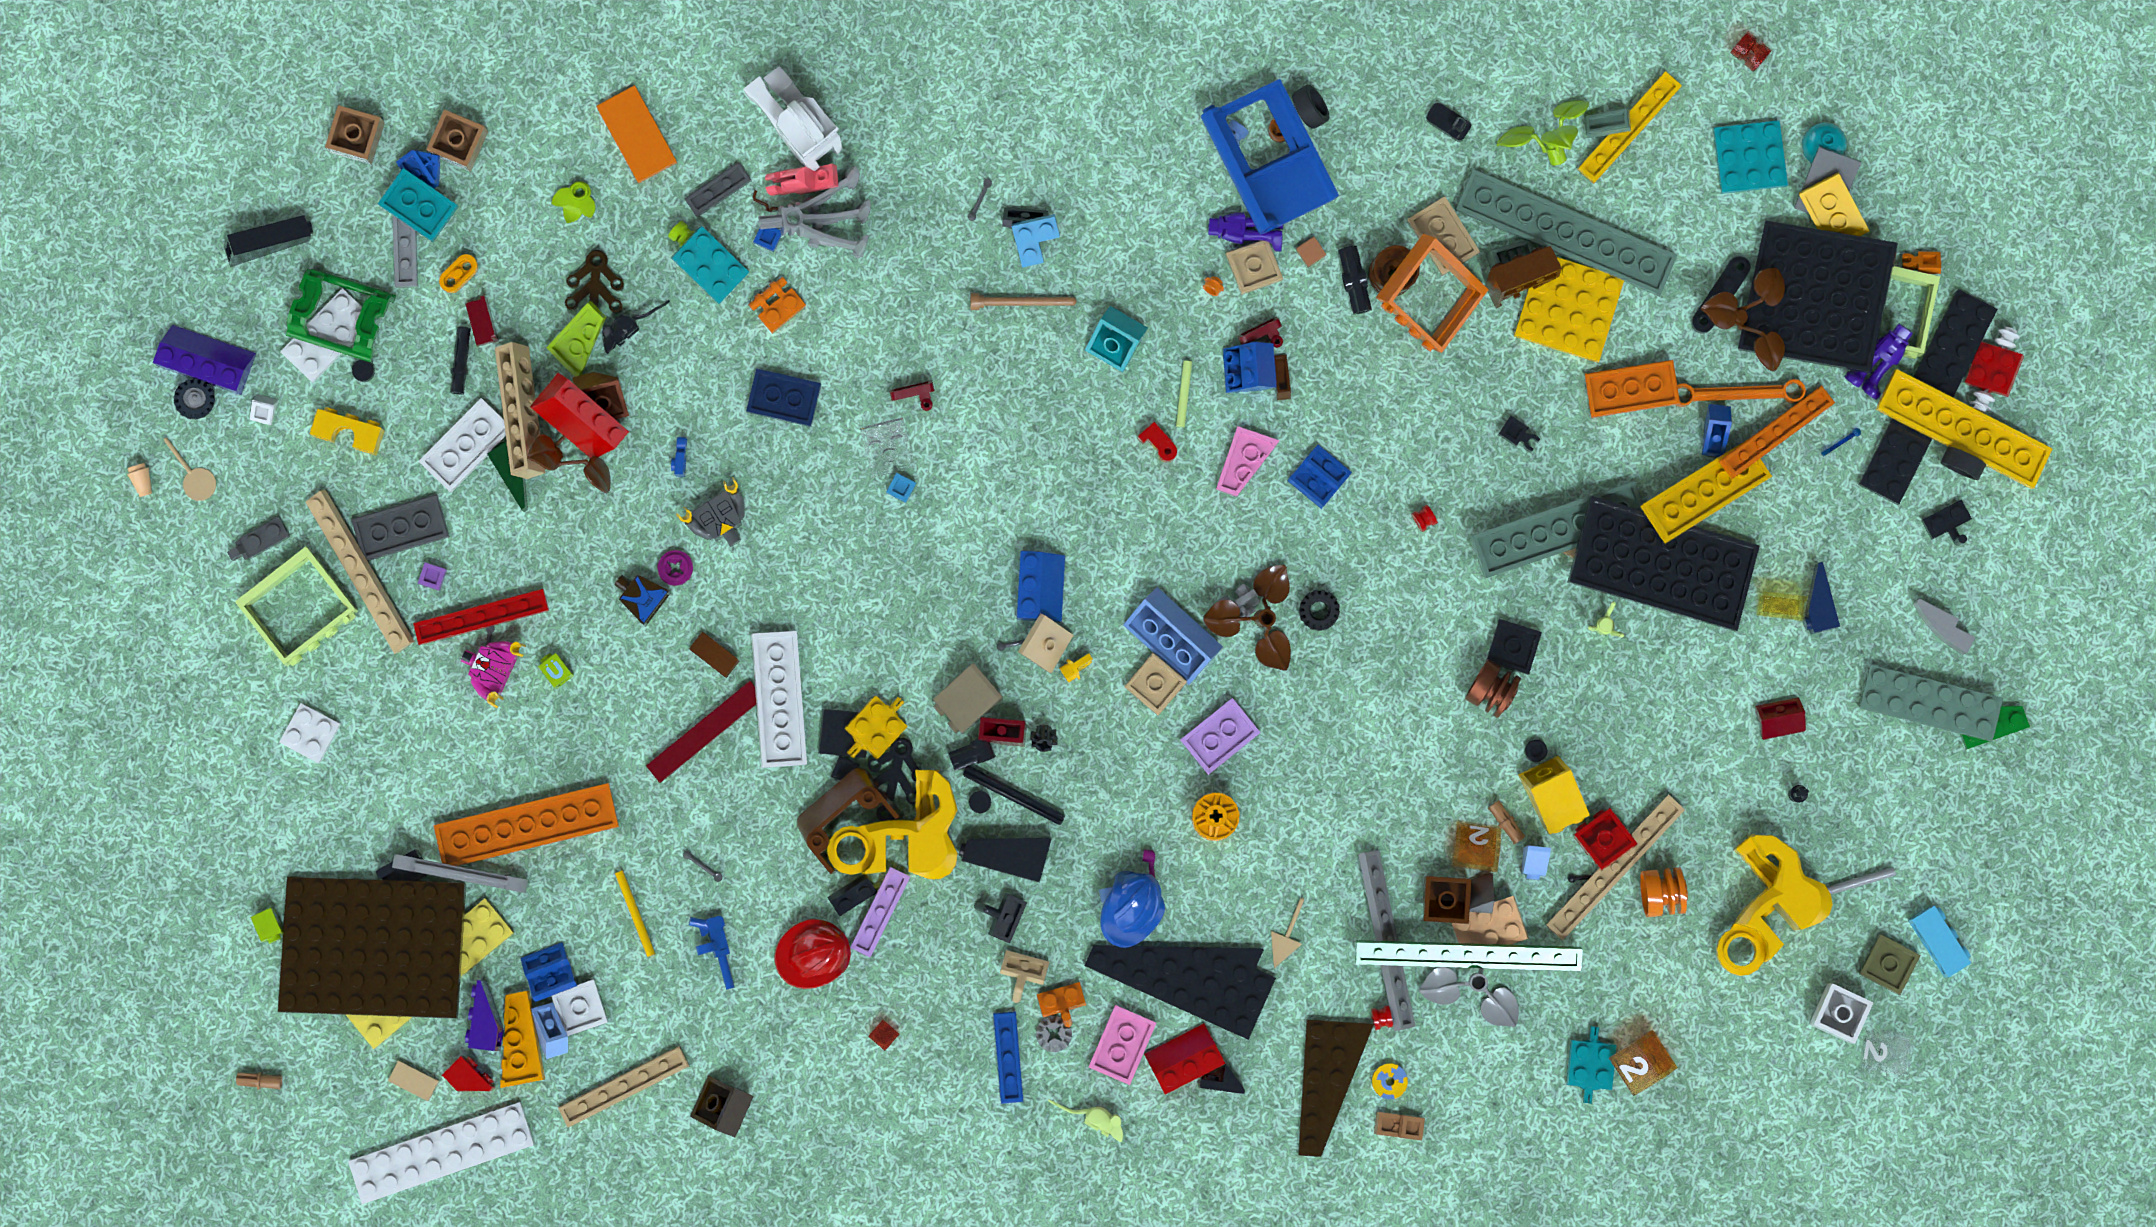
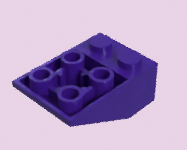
M477 980V984L472 986L471 997L475 999L474 1006L469 1009L468 1020H471V1028L466 1031L465 1043H468V1048L501 1051L504 1027L487 981Z

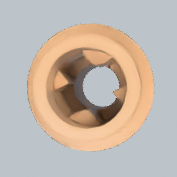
M145 463L127 468L129 472L127 475L139 497L152 494L149 467L146 468Z

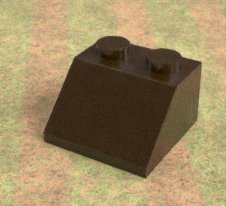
M708 1075L690 1117L716 1131L735 1138L754 1096Z

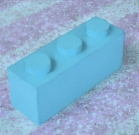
M1930 906L1909 919L1908 922L1944 978H1949L1971 964L1969 960L1971 955L1966 947H1961L1956 940L1958 938L1956 931L1952 927L1947 926L1944 921L1946 916L1939 907Z

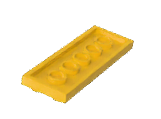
M1739 444L1640 507L1666 544L1770 479L1772 475L1762 460L1759 459L1735 478L1731 479L1719 461L1741 445Z

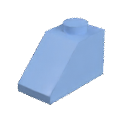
M1526 846L1523 848L1521 874H1525L1526 879L1540 880V876H1546L1551 848Z
M553 1002L532 1008L531 1012L538 1040L546 1059L568 1053V1036Z

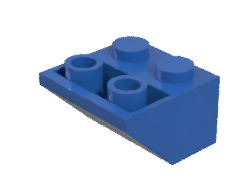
M1252 342L1223 349L1226 393L1262 391L1277 387L1273 343Z

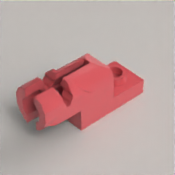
M837 165L819 166L820 168L816 171L805 166L769 173L765 176V180L781 183V187L777 185L768 186L766 191L771 196L791 193L803 195L839 187Z

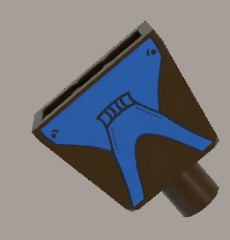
M638 574L633 581L621 575L614 584L623 591L619 600L645 627L671 594L666 588Z

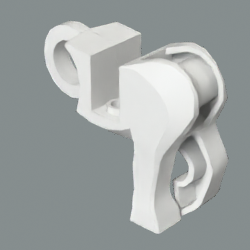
M780 66L763 79L769 88L787 105L788 108L786 110H783L771 96L768 87L760 76L744 88L747 97L761 108L781 139L795 157L807 168L816 171L820 168L816 161L827 152L832 150L836 155L841 152L842 145L841 138L837 133L838 127L823 112L814 98L804 97L793 81Z

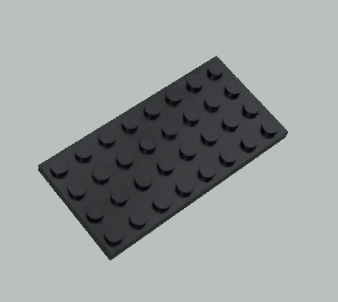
M1590 496L1567 583L1736 632L1739 628L1760 545L1696 526L1691 527L1665 544L1644 511Z

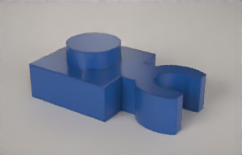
M677 437V450L675 458L671 459V471H674L676 477H685L687 439Z

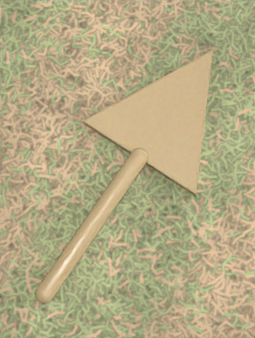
M1304 898L1299 900L1286 935L1282 936L1271 931L1274 968L1302 945V943L1289 939L1303 905Z

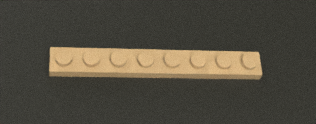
M319 491L306 501L307 506L394 654L401 652L415 641L327 491Z
M1668 794L1631 833L1638 845L1602 872L1598 868L1546 926L1561 940H1564L1685 809Z

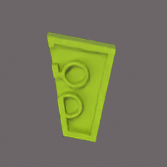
M591 301L579 311L546 347L574 377L582 375L606 319V316Z

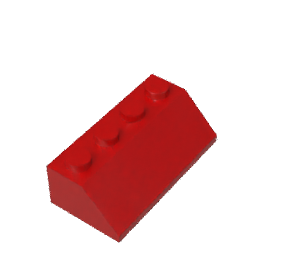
M559 372L530 406V408L589 458L592 456L600 457L614 450L629 433L626 428Z

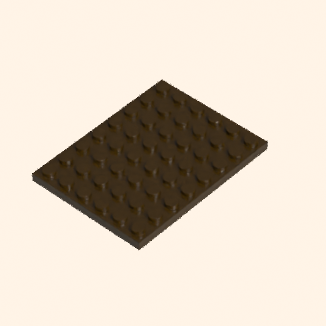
M287 877L278 1012L458 1019L466 883Z

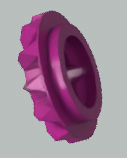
M679 550L665 553L658 562L660 578L672 586L686 583L690 580L694 571L691 558ZM668 562H670L671 564L673 563L675 565L677 563H680L681 565L679 568L681 569L683 574L675 572L674 574L669 576L671 574L672 568L670 567Z

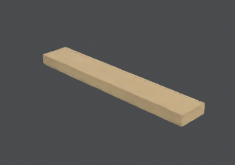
M678 1046L558 1107L569 1128L690 1065L681 1047Z

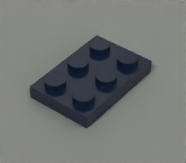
M756 368L746 412L812 427L822 384Z

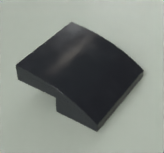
M822 709L818 754L851 757V754H848L847 751L856 742L845 727L859 712ZM861 749L855 757L866 758L867 751Z

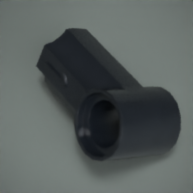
M978 739L970 742V745L948 752L954 771L974 763L980 764L996 757L991 742Z

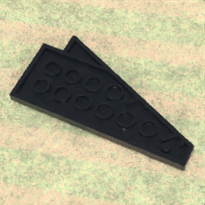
M1093 945L1084 965L1249 1040L1276 979L1256 969L1264 951L1262 948L1131 946L1122 948L1118 946Z

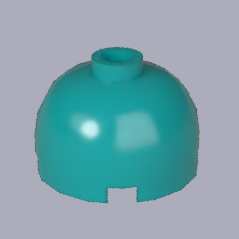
M1822 122L1813 125L1802 139L1803 154L1811 164L1819 146L1845 154L1847 149L1846 136L1842 129L1833 123Z

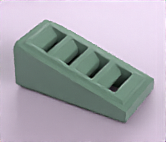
M1524 240L1490 250L1486 254L1490 269L1497 263H1507L1504 256L1506 252L1509 261L1515 257L1512 250L1516 251L1517 256L1523 254L1520 247L1524 246L1526 255L1530 254L1534 250L1532 243Z

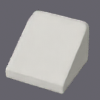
M257 394L252 400L250 420L272 425L278 399Z

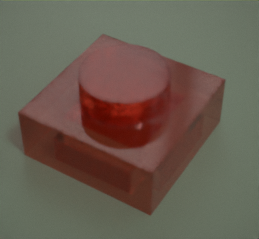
M883 1019L868 1037L886 1051L900 1033Z

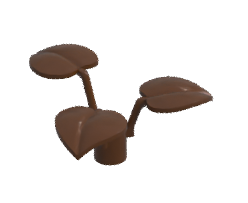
M1768 268L1761 270L1754 280V289L1757 295L1761 297L1760 299L1737 308L1738 302L1736 297L1729 292H1721L1707 300L1701 309L1720 329L1725 330L1737 326L1739 330L1744 329L1759 334L1761 337L1757 338L1754 342L1756 356L1768 370L1775 372L1785 352L1783 339L1776 332L1765 334L1763 331L1744 325L1748 319L1747 309L1762 303L1764 300L1767 305L1775 306L1784 296L1785 284L1780 271L1777 268Z
M542 434L533 441L527 455L528 460L536 462L549 471H554L562 465L585 464L586 466L583 471L587 480L600 491L606 494L609 493L611 476L608 466L601 458L592 456L589 461L586 459L561 461L563 453L557 446L566 439L565 436H562L554 443L549 436Z
M1275 565L1261 571L1253 583V589L1257 595L1263 597L1262 603L1265 609L1256 611L1254 616L1239 617L1240 609L1236 603L1231 600H1220L1210 607L1203 616V621L1211 632L1221 637H1232L1238 634L1240 631L1239 621H1254L1257 626L1265 627V638L1257 642L1255 655L1262 665L1286 671L1291 659L1289 640L1284 633L1277 630L1268 635L1271 626L1276 621V615L1270 610L1271 607L1268 606L1266 600L1272 604L1283 602L1290 590L1286 565Z

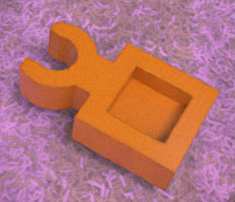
M1918 251V256L1909 253L1902 254V262H1904L1902 268L1909 270L1918 269V272L1927 274H1941V252Z

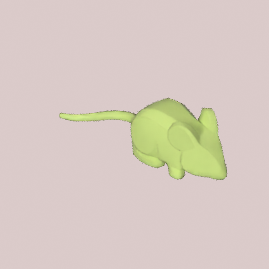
M1048 1099L1050 1103L1069 1113L1086 1114L1084 1122L1086 1125L1096 1131L1101 1130V1133L1106 1137L1111 1134L1117 1141L1122 1142L1123 1129L1121 1127V1118L1117 1114L1112 1115L1101 1106L1072 1110Z

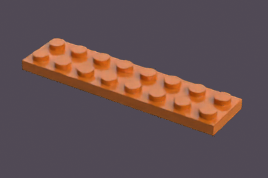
M607 783L433 826L442 863L460 866L618 828L619 823L610 784Z

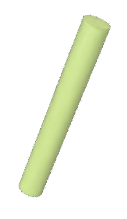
M1183 361L1176 427L1185 428L1192 361Z

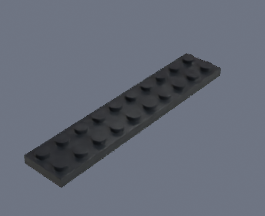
M1957 289L1913 377L1954 397L1998 309ZM1892 418L1858 485L1899 505L1932 438Z

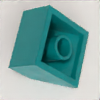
M1109 306L1101 317L1085 351L1117 370L1124 372L1148 327Z

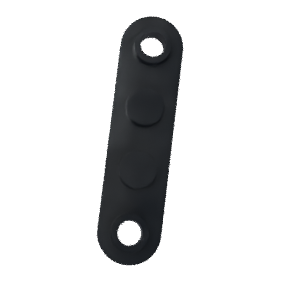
M1737 256L1728 263L1693 316L1691 325L1694 331L1705 334L1714 327L1715 324L1701 307L1707 300L1718 293L1729 292L1735 295L1750 272L1751 265L1748 259ZM1736 264H1742L1743 270H1737ZM1705 318L1707 325H1702L1700 319Z

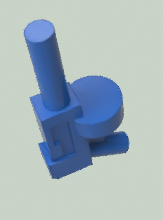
M717 916L706 920L690 917L688 925L698 927L701 936L704 937L708 934L710 943L696 946L697 954L702 955L713 952L714 958L718 957L726 990L735 988L726 956L730 954L723 929L725 926L723 917Z

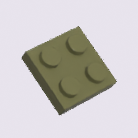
M1879 934L1859 975L1897 995H1901L1921 955Z

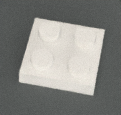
M300 703L279 743L320 764L341 724Z
M594 979L552 996L555 1009L567 1036L608 1023Z

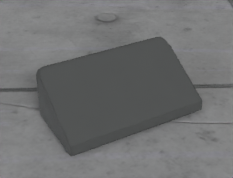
M1488 873L1471 879L1470 912L1491 914L1494 906L1493 873Z

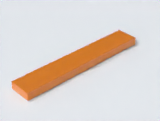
M1821 385L1722 458L1719 463L1731 479L1735 478L1835 404L1834 400Z

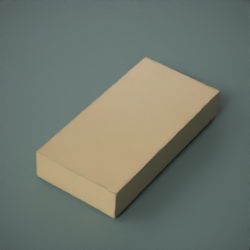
M400 1060L388 1079L389 1082L426 1101L430 1100L439 1083V1080Z

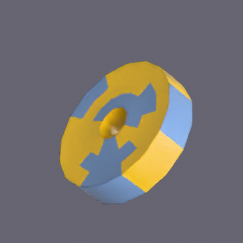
M1388 1063L1379 1066L1374 1071L1372 1087L1380 1097L1396 1099L1406 1091L1408 1078L1400 1066ZM1388 1077H1392L1394 1080L1391 1086L1386 1084Z

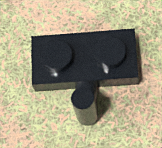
M1961 499L1922 519L1921 522L1931 540L1948 532L1953 543L1956 546H1960L1967 541V537L1963 534L1959 535L1956 527L1970 521L1972 518Z
M1005 893L999 909L982 902H976L974 908L977 911L994 917L988 935L1010 944L1027 902Z

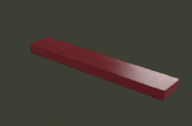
M752 682L746 683L646 765L659 783H662L757 705L756 690Z

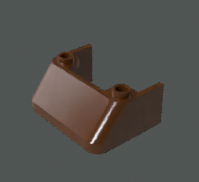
M856 768L848 773L797 818V827L808 848L830 874L836 873L838 870L834 868L824 851L829 846L830 840L823 827L855 800L866 809L875 808L882 802L895 819L904 816L872 775L863 768Z

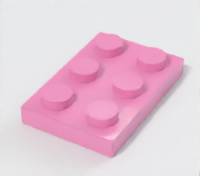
M1115 1005L1089 1068L1130 1085L1156 1022Z

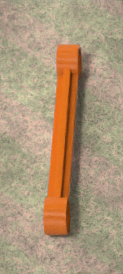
M1797 379L1789 380L1784 385L1692 388L1690 385L1682 383L1677 385L1678 389L1686 388L1691 396L1687 403L1680 402L1676 406L1686 407L1695 401L1784 398L1789 403H1796L1804 397L1806 388ZM1794 383L1801 388L1799 398L1793 399L1787 395L1786 387L1789 384Z

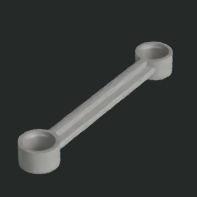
M394 854L392 868L526 893L528 884L526 879Z

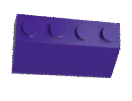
M172 325L160 341L152 363L160 368L192 379L203 380L207 384L242 395L256 353Z

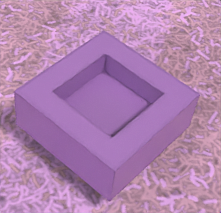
M425 562L418 584L440 591L447 570Z

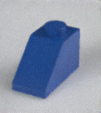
M1708 405L1702 455L1720 457L1725 454L1732 424L1731 406Z

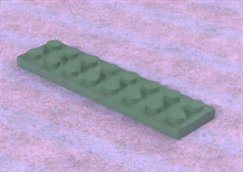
M1635 481L1591 495L1642 510L1640 506L1643 505ZM1590 496L1470 536L1484 579L1575 549Z

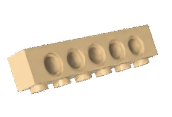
M510 342L495 348L510 472L513 476L530 479L545 473V468L527 459L533 441L540 436L538 414L530 408L531 404L536 400L530 352L528 346Z

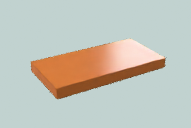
M635 85L596 106L638 184L677 163Z
M1673 360L1585 374L1591 418L1680 404Z

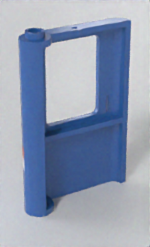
M1281 79L1222 107L1211 105L1203 110L1201 119L1259 234H1264L1335 200L1339 196ZM1260 100H1264L1290 152L1253 170L1249 167L1226 121V117Z

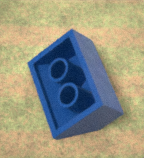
M1035 551L1020 552L1017 620L1036 621L1041 613L1054 622H1062L1065 555Z

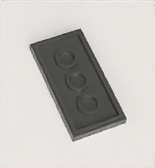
M437 494L351 519L359 548L367 561L450 537Z

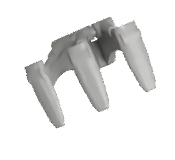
M855 166L850 167L843 174V180L838 183L839 187L830 188L814 198L810 196L802 201L803 204L795 202L794 207L792 204H787L786 208L779 206L777 215L758 216L760 229L780 228L782 236L786 233L789 236H793L796 232L799 237L809 238L808 245L811 247L819 248V244L830 247L837 246L853 250V255L856 259L863 257L869 240L868 235L863 236L859 241H850L825 234L821 230L823 225L838 223V221L857 218L858 222L862 224L866 223L869 220L868 216L871 210L870 200H865L856 210L831 214H821L818 212L820 210L818 206L829 200L833 194L846 186L848 189L852 188V190L857 187L860 176L859 170ZM787 216H794L797 219V223H789Z

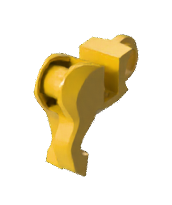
M915 770L916 817L914 820H885L859 827L853 825L846 826L836 831L831 837L827 849L829 860L834 868L841 873L850 875L886 872V835H890V840H904V835H908L909 872L927 879H942L951 874L956 866L958 853L947 832L958 808L948 779L939 773L940 770ZM933 794L939 798V807L935 809ZM855 836L864 843L866 849L865 856L860 862L846 864L838 857L837 845L844 837Z
M1751 834L1733 850L1741 856L1743 861L1750 866L1754 874L1767 887L1741 911L1730 930L1724 932L1718 940L1716 954L1720 965L1729 973L1737 976L1750 975L1757 971L1763 962L1772 959L1784 945L1762 917H1767L1776 910L1793 930H1802L1825 920L1833 906L1831 893L1826 885L1805 876L1801 868L1798 852L1773 835ZM1769 854L1774 855L1779 861V868L1769 861L1766 856ZM1737 937L1746 938L1754 947L1753 959L1745 966L1735 965L1728 957V946Z

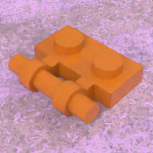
M783 277L776 282L772 281L769 284V288L761 294L755 295L754 300L748 304L753 311L759 306L762 307L764 311L758 315V318L772 334L806 307V304L792 288L786 293L783 292L781 288L787 284ZM776 293L779 299L769 306L766 300Z

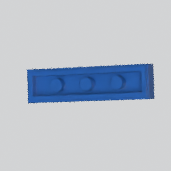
M1016 1012L993 1013L1001 1104L1024 1102Z

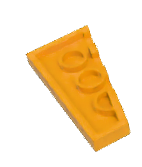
M530 991L505 995V1034L503 1037L504 1052L501 1063L502 1080H500V1088L545 1080L538 1036L531 1012L533 1007Z

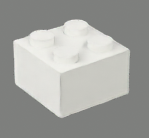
M1828 983L1809 1025L1850 1044H1855L1873 1002L1833 983Z

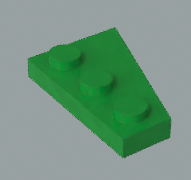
M2001 706L1993 740L2030 727L2023 706ZM1960 734L1966 750L1990 742Z

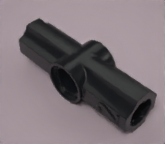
M1357 245L1339 249L1338 254L1343 270L1342 280L1345 291L1349 295L1353 315L1372 311L1367 291V276L1364 268L1361 266Z

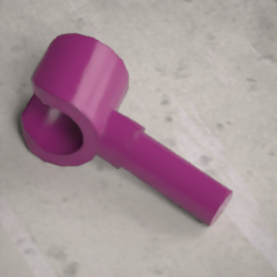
M1145 849L1142 862H1149V874L1155 878V852Z

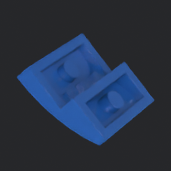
M1317 445L1291 475L1288 482L1322 509L1352 472L1320 445Z
M563 942L520 958L532 998L535 1002L577 986Z

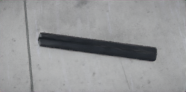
M967 766L963 772L964 777L1058 825H1061L1065 818L1063 813L971 766Z

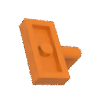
M1080 982L1036 994L1043 1018L1061 1013L1065 1027H1071L1073 1023L1069 1010L1086 1005Z

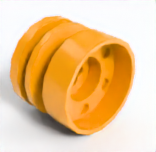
M1210 793L1197 801L1192 811L1191 821L1194 830L1199 836L1209 841H1220L1226 839L1235 831L1239 823L1240 813L1237 804L1232 798L1223 793ZM1214 810H1217L1218 814H1222V818H1219L1217 823L1209 817V815L1213 814Z

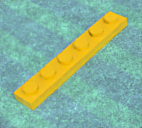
M1665 71L1630 110L1631 131L1608 135L1577 170L1595 184L1682 85Z

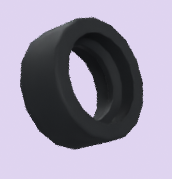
M1305 85L1293 93L1294 106L1308 127L1315 129L1329 120L1328 108L1319 92L1313 86Z
M1949 446L1941 460L1943 466L1973 480H1979L1986 467V463L1979 458Z

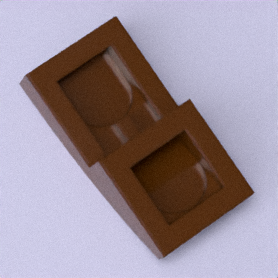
M704 632L698 636L689 648L690 651L725 678L729 676L740 662L739 659Z

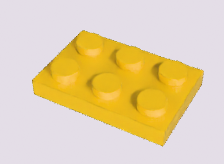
M1839 172L1799 192V196L1817 229L1862 236L1870 231Z

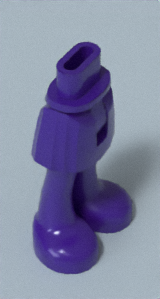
M1244 212L1228 214L1223 217L1220 215L1219 218H1209L1208 235L1218 236V239L1222 238L1242 244L1244 240L1266 241L1272 244L1274 251L1282 252L1283 231L1281 230H1283L1284 225L1275 228L1277 230L1259 234L1258 230L1246 229V227L1256 226L1252 218L1246 217Z
M1899 323L1894 330L1890 329L1888 333L1878 339L1872 367L1881 358L1883 360L1868 379L1864 381L1867 373L1853 370L1847 371L1844 377L1858 388L1861 386L1867 395L1878 400L1881 396V391L1878 387L1881 378L1893 364L1898 365L1909 344L1908 339L1912 336L1913 332Z

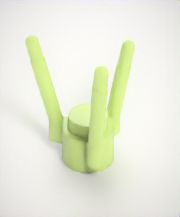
M1613 601L1610 604L1604 617L1598 619L1595 626L1588 627L1590 631H1597L1601 635L1610 634L1611 636L1624 637L1623 633L1614 630V621L1610 618L1616 602Z

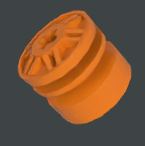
M1681 867L1673 868V874H1671L1669 868L1664 869L1663 879H1660L1657 870L1641 871L1640 888L1646 918L1662 916L1665 905L1670 915H1675V905L1678 914L1686 913L1688 891Z

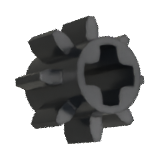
M1049 725L1036 726V732H1030L1031 746L1036 747L1040 752L1051 751L1052 745L1058 744L1056 729L1052 730Z

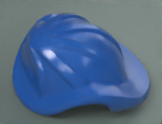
M1120 871L1115 875L1112 890L1103 903L1100 917L1101 931L1108 942L1122 948L1131 947L1143 941L1157 927L1165 912V904L1161 896L1159 882L1151 874Z

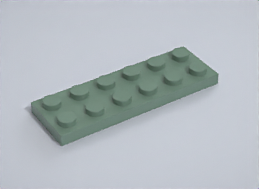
M1870 665L1859 708L1992 742L2003 698Z

